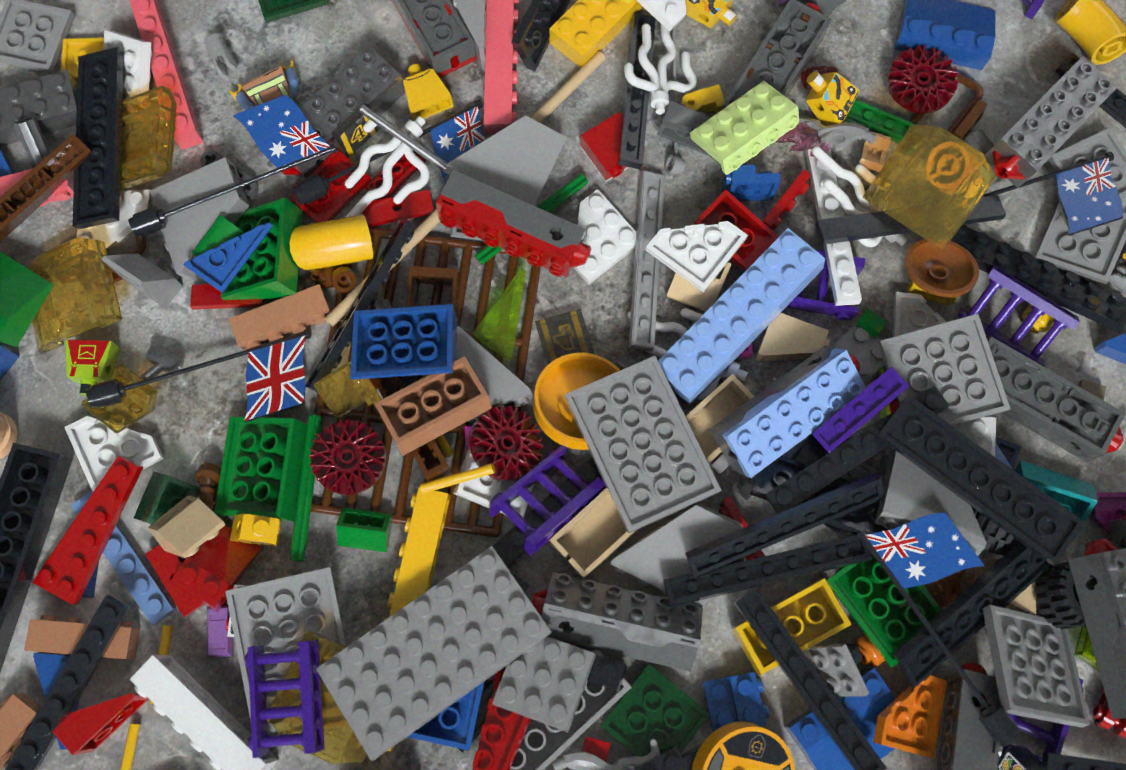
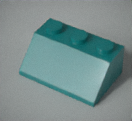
M1021 460L1015 469V472L1084 522L1098 502L1092 483Z

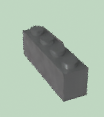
M670 101L657 135L712 157L691 140L690 132L711 117L704 112H697L687 108L682 103Z

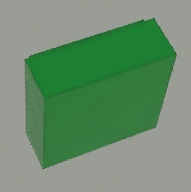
M867 308L856 323V326L864 329L876 339L887 321Z

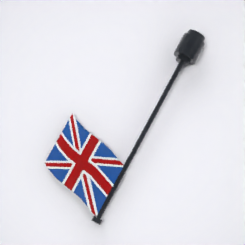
M306 329L304 333L126 386H124L123 382H118L114 378L91 385V388L85 390L91 408L98 407L101 409L123 402V397L127 396L126 390L248 355L246 369L248 404L244 423L303 405L306 391L303 358L305 341L310 339L311 335L309 329Z

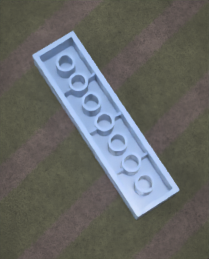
M787 228L658 360L671 389L691 406L824 268L825 258Z

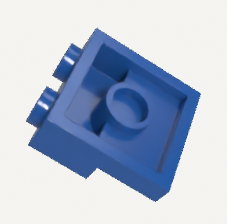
M744 163L737 170L732 171L728 175L725 174V180H722V193L726 189L740 202L773 201L781 182L780 173L763 171L756 174L755 165Z
M755 672L702 682L713 732L733 722H751L759 726L767 725L766 719L770 718L767 703H762L760 692H764L763 683L760 676L756 677Z

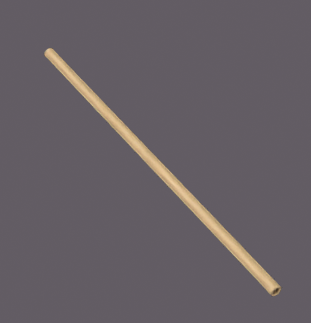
M598 51L530 118L542 123L606 60L604 54ZM437 209L414 230V235L410 242L405 243L401 249L402 256L400 260L393 264L390 270L440 222ZM368 276L324 318L332 327L349 311Z

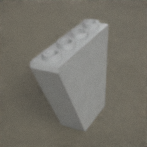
M525 115L449 162L445 173L449 177L452 170H456L535 206L567 137Z
M224 157L150 190L153 199L151 200L152 207L157 206L158 209L162 208L164 212H167L241 182L237 167ZM243 187L167 217L166 228L161 231L166 240L164 241V246L172 259L170 263L171 268L176 275L187 280L195 275L194 272L183 264L196 257L192 254L193 250L219 215L235 224L247 210L249 203Z
M459 326L457 327V345L454 362L464 356L466 357L489 396L491 409L502 405L503 408L511 405L519 407L529 403L528 400L532 399L530 388ZM482 414L476 416L475 418L469 421L477 420Z
M892 448L883 484L884 499H881L879 502L875 523L891 530L923 516L946 513L978 556L986 547V540L971 506Z
M697 502L617 553L611 565L615 566L614 570L620 574L627 576L629 573L637 577V581L644 586L650 587L653 585L659 588V592L667 597L663 581L691 573L685 552L743 528V524ZM708 599L691 603L704 608Z

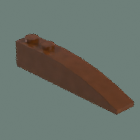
M74 134L0 197V242L39 208L90 155L92 151Z
M400 376L372 378L383 399L405 388ZM434 439L411 451L427 482L452 475Z

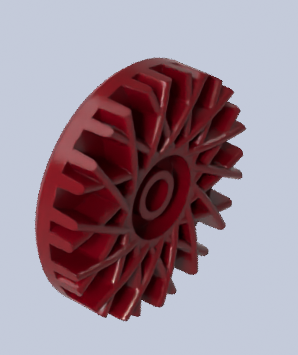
M927 45L923 48L917 46L915 50H912V47L908 51L904 50L902 55L899 54L894 60L887 75L888 90L896 103L908 111L921 114L936 112L945 107L954 96L958 88L957 84L959 83V80H956L959 74L956 71L957 67H951L953 60H947L948 55L944 58L940 56L941 50L935 53L934 47L931 51L926 50Z
M502 405L488 410L475 421L470 432L469 445L475 463L478 467L492 463L495 473L488 476L496 480L513 481L525 476L535 468L534 465L540 462L539 458L542 456V454H539V450L543 448V445L540 444L542 438L538 439L537 436L540 429H535L536 423H530L529 419H531V416L525 417L526 412H517V407L512 409V406L503 408Z
M349 419L345 421L339 420V423H330V427H324L325 430L321 434L318 433V438L313 440V448L310 447L312 452L309 454L311 459L310 467L316 480L328 490L341 495L358 494L373 486L380 478L386 463L385 447L376 431L364 422L360 423L358 420L350 421ZM348 454H352L351 460L344 461Z

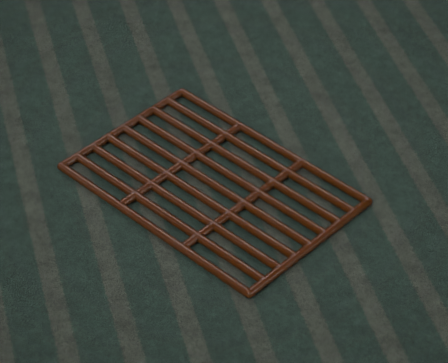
M368 227L373 248V259L367 260L364 279L370 274L377 262L381 238L390 239L394 230ZM426 235L417 244L413 266L423 267L427 244L440 246L437 268L447 267L450 247L463 249L456 314L457 327H460L473 250L479 251L487 244L479 241ZM504 249L501 250V251L498 253V254H506V255H509V254H507V253L505 252ZM493 256L484 265L474 332H465L480 345L482 342L496 344L494 357L501 364L503 363L505 345L519 347L515 376L524 383L541 266H532L521 338L507 336L519 256L509 257L497 335L483 333L495 256ZM400 262L389 271L391 274L386 283L384 299H388L391 306ZM353 263L344 264L342 267L352 269ZM418 283V286H417L416 303H417V297H418V291H419L420 283ZM434 284L430 306L440 305L443 285ZM337 291L334 308L346 297L347 292ZM346 315L333 327H330L327 347ZM351 343L339 408L325 406L329 389L328 383L324 390L320 389L317 394L314 415H320L322 420L323 415L337 417L336 423H339V420L353 419L360 420L369 427L371 422L385 424L379 413H373L377 386L372 378H369L363 411L349 409L354 379L351 380L350 378ZM418 375L417 381L422 379L423 376ZM469 421L448 431L449 433L457 434L451 467L452 475L461 472L465 448V426H469ZM386 425L382 439L386 451V463L380 478L374 484L370 510L355 508L358 494L347 495L346 506L331 505L333 492L324 487L322 502H312L311 512L340 516L343 507L388 513L380 511L392 444V436ZM412 452L404 455L394 513H388L392 514L391 523L406 525L408 517L412 518V516L404 515L414 459ZM456 484L448 486L447 493L451 498L443 530L495 538L501 535L504 514L499 512L493 517L492 527L477 525L480 504L473 501L470 504L468 523L453 522L457 495L453 494Z

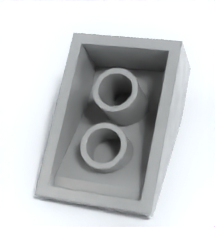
M453 0V7L474 41L476 60L482 72H485L487 0Z
M137 253L107 255L101 259L127 283L164 308L169 305L183 287L177 281L178 275L168 268L165 271L160 269V263L150 256L145 259Z

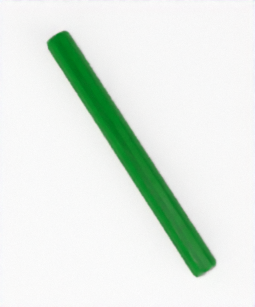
M582 173L537 207L551 213L588 184L587 178ZM486 245L475 254V258L482 265L503 249L500 246L493 248Z
M314 414L308 416L289 557L294 562H303L305 558L315 475L310 467L311 459L309 454L312 453L310 447L313 448L314 446L313 440L318 438V433L321 434L322 417Z

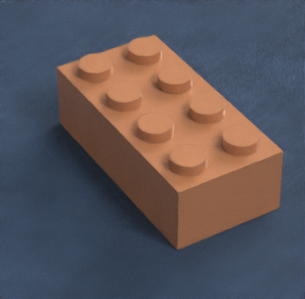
M465 356L454 362L453 373L430 374L375 403L402 456L492 408L487 392Z

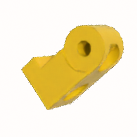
M718 84L686 94L682 98L681 103L694 111L704 113L714 111L716 115L722 110L725 100Z

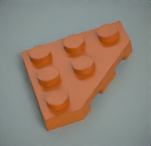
M929 675L915 688L910 685L878 715L873 742L934 759L947 680Z

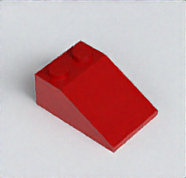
M726 189L693 223V225H714L719 222L729 221L748 235L747 239L730 259L731 262L745 271L779 237Z
M226 525L219 530L220 532L216 537L206 540L199 546V550L194 555L187 557L170 580L175 587L216 612L220 610L227 600L225 591L233 589L234 585L239 583L262 549L257 544L230 541L232 529Z
M130 693L74 712L70 711L59 719V725L52 732L71 755L94 752L140 709L149 698H144L138 693Z

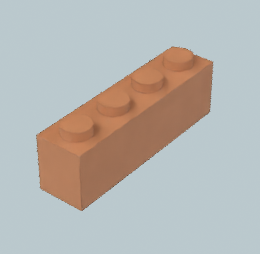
M320 284L228 320L237 345L244 351L261 346V344L281 340L284 335L290 333H300L310 325L323 324L327 322L324 318L331 312V308L325 292Z
M41 615L40 620L30 619L24 650L72 654L89 624H83L82 618L66 617L65 622L56 621L57 616ZM123 622L103 657L136 659L140 628H131L132 622Z
M25 693L12 694L0 705V770L4 768L14 755L41 708L39 704Z

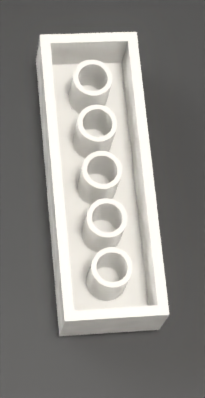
M152 655L130 679L135 684L134 690L140 696L148 697L154 703L152 707L162 716L166 714L172 720L171 726L177 732L185 733L191 739L189 743L194 749L207 754L210 757L208 759L209 763L215 769L270 770L277 763L278 759L270 751L267 755L253 758L249 747L251 733L170 655Z

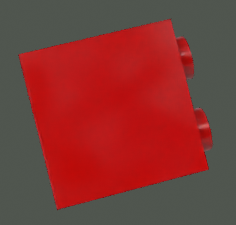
M620 112L580 135V147L605 181L620 176L625 169L629 168L617 164L622 122Z

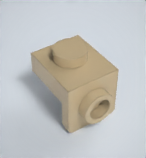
M871 132L877 136V139L873 144L865 140L859 164H862L868 170L881 172L891 137Z

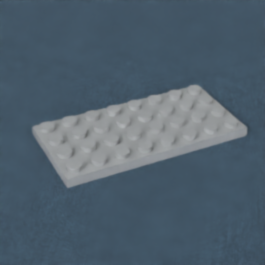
M491 546L317 668V672L371 761H374L551 634V631Z

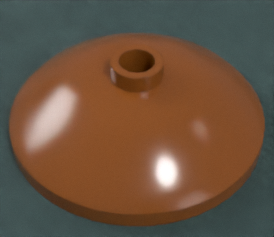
M927 238L920 240L908 249L904 259L905 270L909 278L919 288L936 296L956 297L966 294L975 286L979 277V267L972 254L961 245L946 239Z

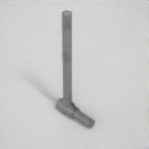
M365 104L361 106L358 112L445 172L448 166L446 161Z

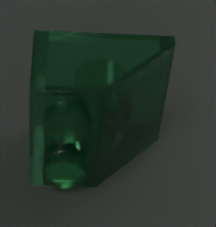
M153 471L133 518L152 524L185 497L198 498L197 494L200 495V488Z

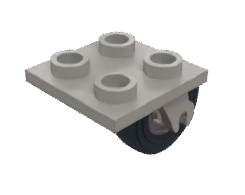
M832 643L830 645L812 646L809 648L818 673L835 697L867 696L869 694L856 667L862 660V654L856 644L836 643L834 645Z

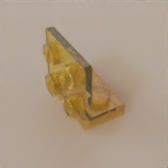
M351 361L314 383L315 389L336 418L342 417L364 402L368 406L371 404L375 406V403L382 400L369 378L351 380Z
M123 363L114 367L113 379L116 378L118 382H123L124 386L143 381ZM147 384L126 390L127 396L123 397V402L101 409L98 407L91 408L86 398L82 401V407L114 433H119L154 411L158 391Z

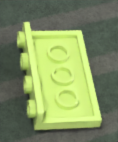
M762 81L690 132L691 140L721 164L722 172L728 175L732 171L737 170L746 161L758 155L764 148L776 142L778 138L789 130L794 129L799 123L798 106L768 83Z

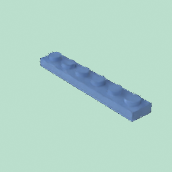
M92 490L71 505L77 515L92 495ZM116 524L103 554L150 623L156 625L173 613L176 608L122 529Z

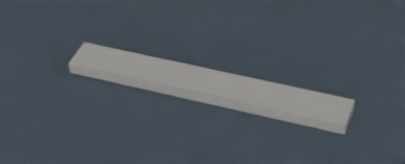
M643 170L640 174L629 348L652 351L654 350L660 261L645 249L658 231L662 229L665 175Z

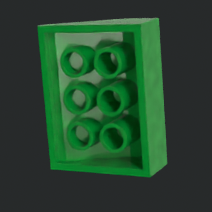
M282 198L246 210L235 225L245 232H249L267 222L274 226L224 293L221 292V299H278L297 292L299 266L293 260L290 252V238L294 229L302 226L303 210L288 199Z
M0 251V342L17 347L54 284Z
M229 417L214 513L216 515L233 517L239 514H251L294 522L307 424L295 418H259L244 423L245 417Z
M872 554L871 560L844 566L827 579L826 582L892 668L898 663L894 653L903 643H907L915 636L924 624ZM924 585L904 588L928 622L932 621L938 612L942 610Z

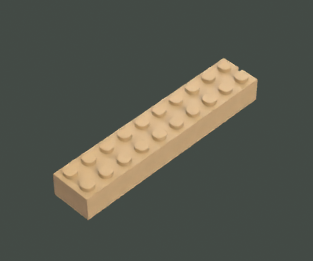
M733 374L685 416L708 464L722 453L709 429L755 397ZM606 488L549 541L564 559L568 556L570 557L568 564L582 579H585L638 530L628 534Z

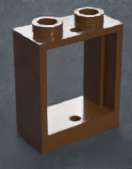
M410 266L406 307L416 306L418 283L451 285L450 304H453L457 314L460 281L458 269Z

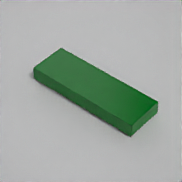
M855 99L844 119L845 122L867 127L870 132L891 137V141L902 146L906 145L916 126L913 122Z

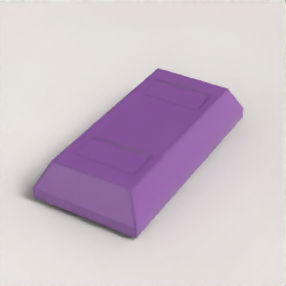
M223 605L218 612L207 606V658L233 656V637H227L228 631H226V620L230 616L228 605Z

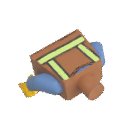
M290 60L291 65L288 67H284L281 62L278 68L245 84L240 85L238 83V91L232 92L230 89L229 93L245 110L283 95L288 96L294 101L298 97L299 85L294 62Z

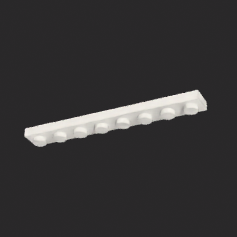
M818 138L805 139L803 145L818 220L843 217L844 212L840 201L823 186V182L826 179L832 180L838 186L836 175L812 154V148L818 146L832 158L830 148L822 147ZM850 241L823 245L835 306L860 304L862 298Z

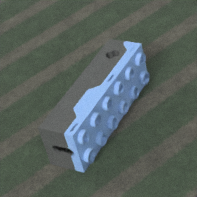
M824 346L710 428L711 434L732 470L752 478L827 422L866 389L858 373L860 371V363L855 356L848 354L847 350Z

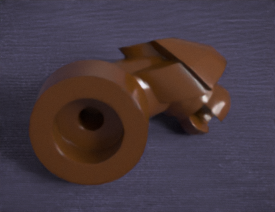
M336 266L314 269L310 276L311 280L316 285L320 284L322 289L334 287L339 292H349L357 283L354 272L348 267Z
M204 463L199 466L196 473V481L201 486L200 495L197 494V496L214 512L216 498L213 487L219 485L221 468L213 463Z

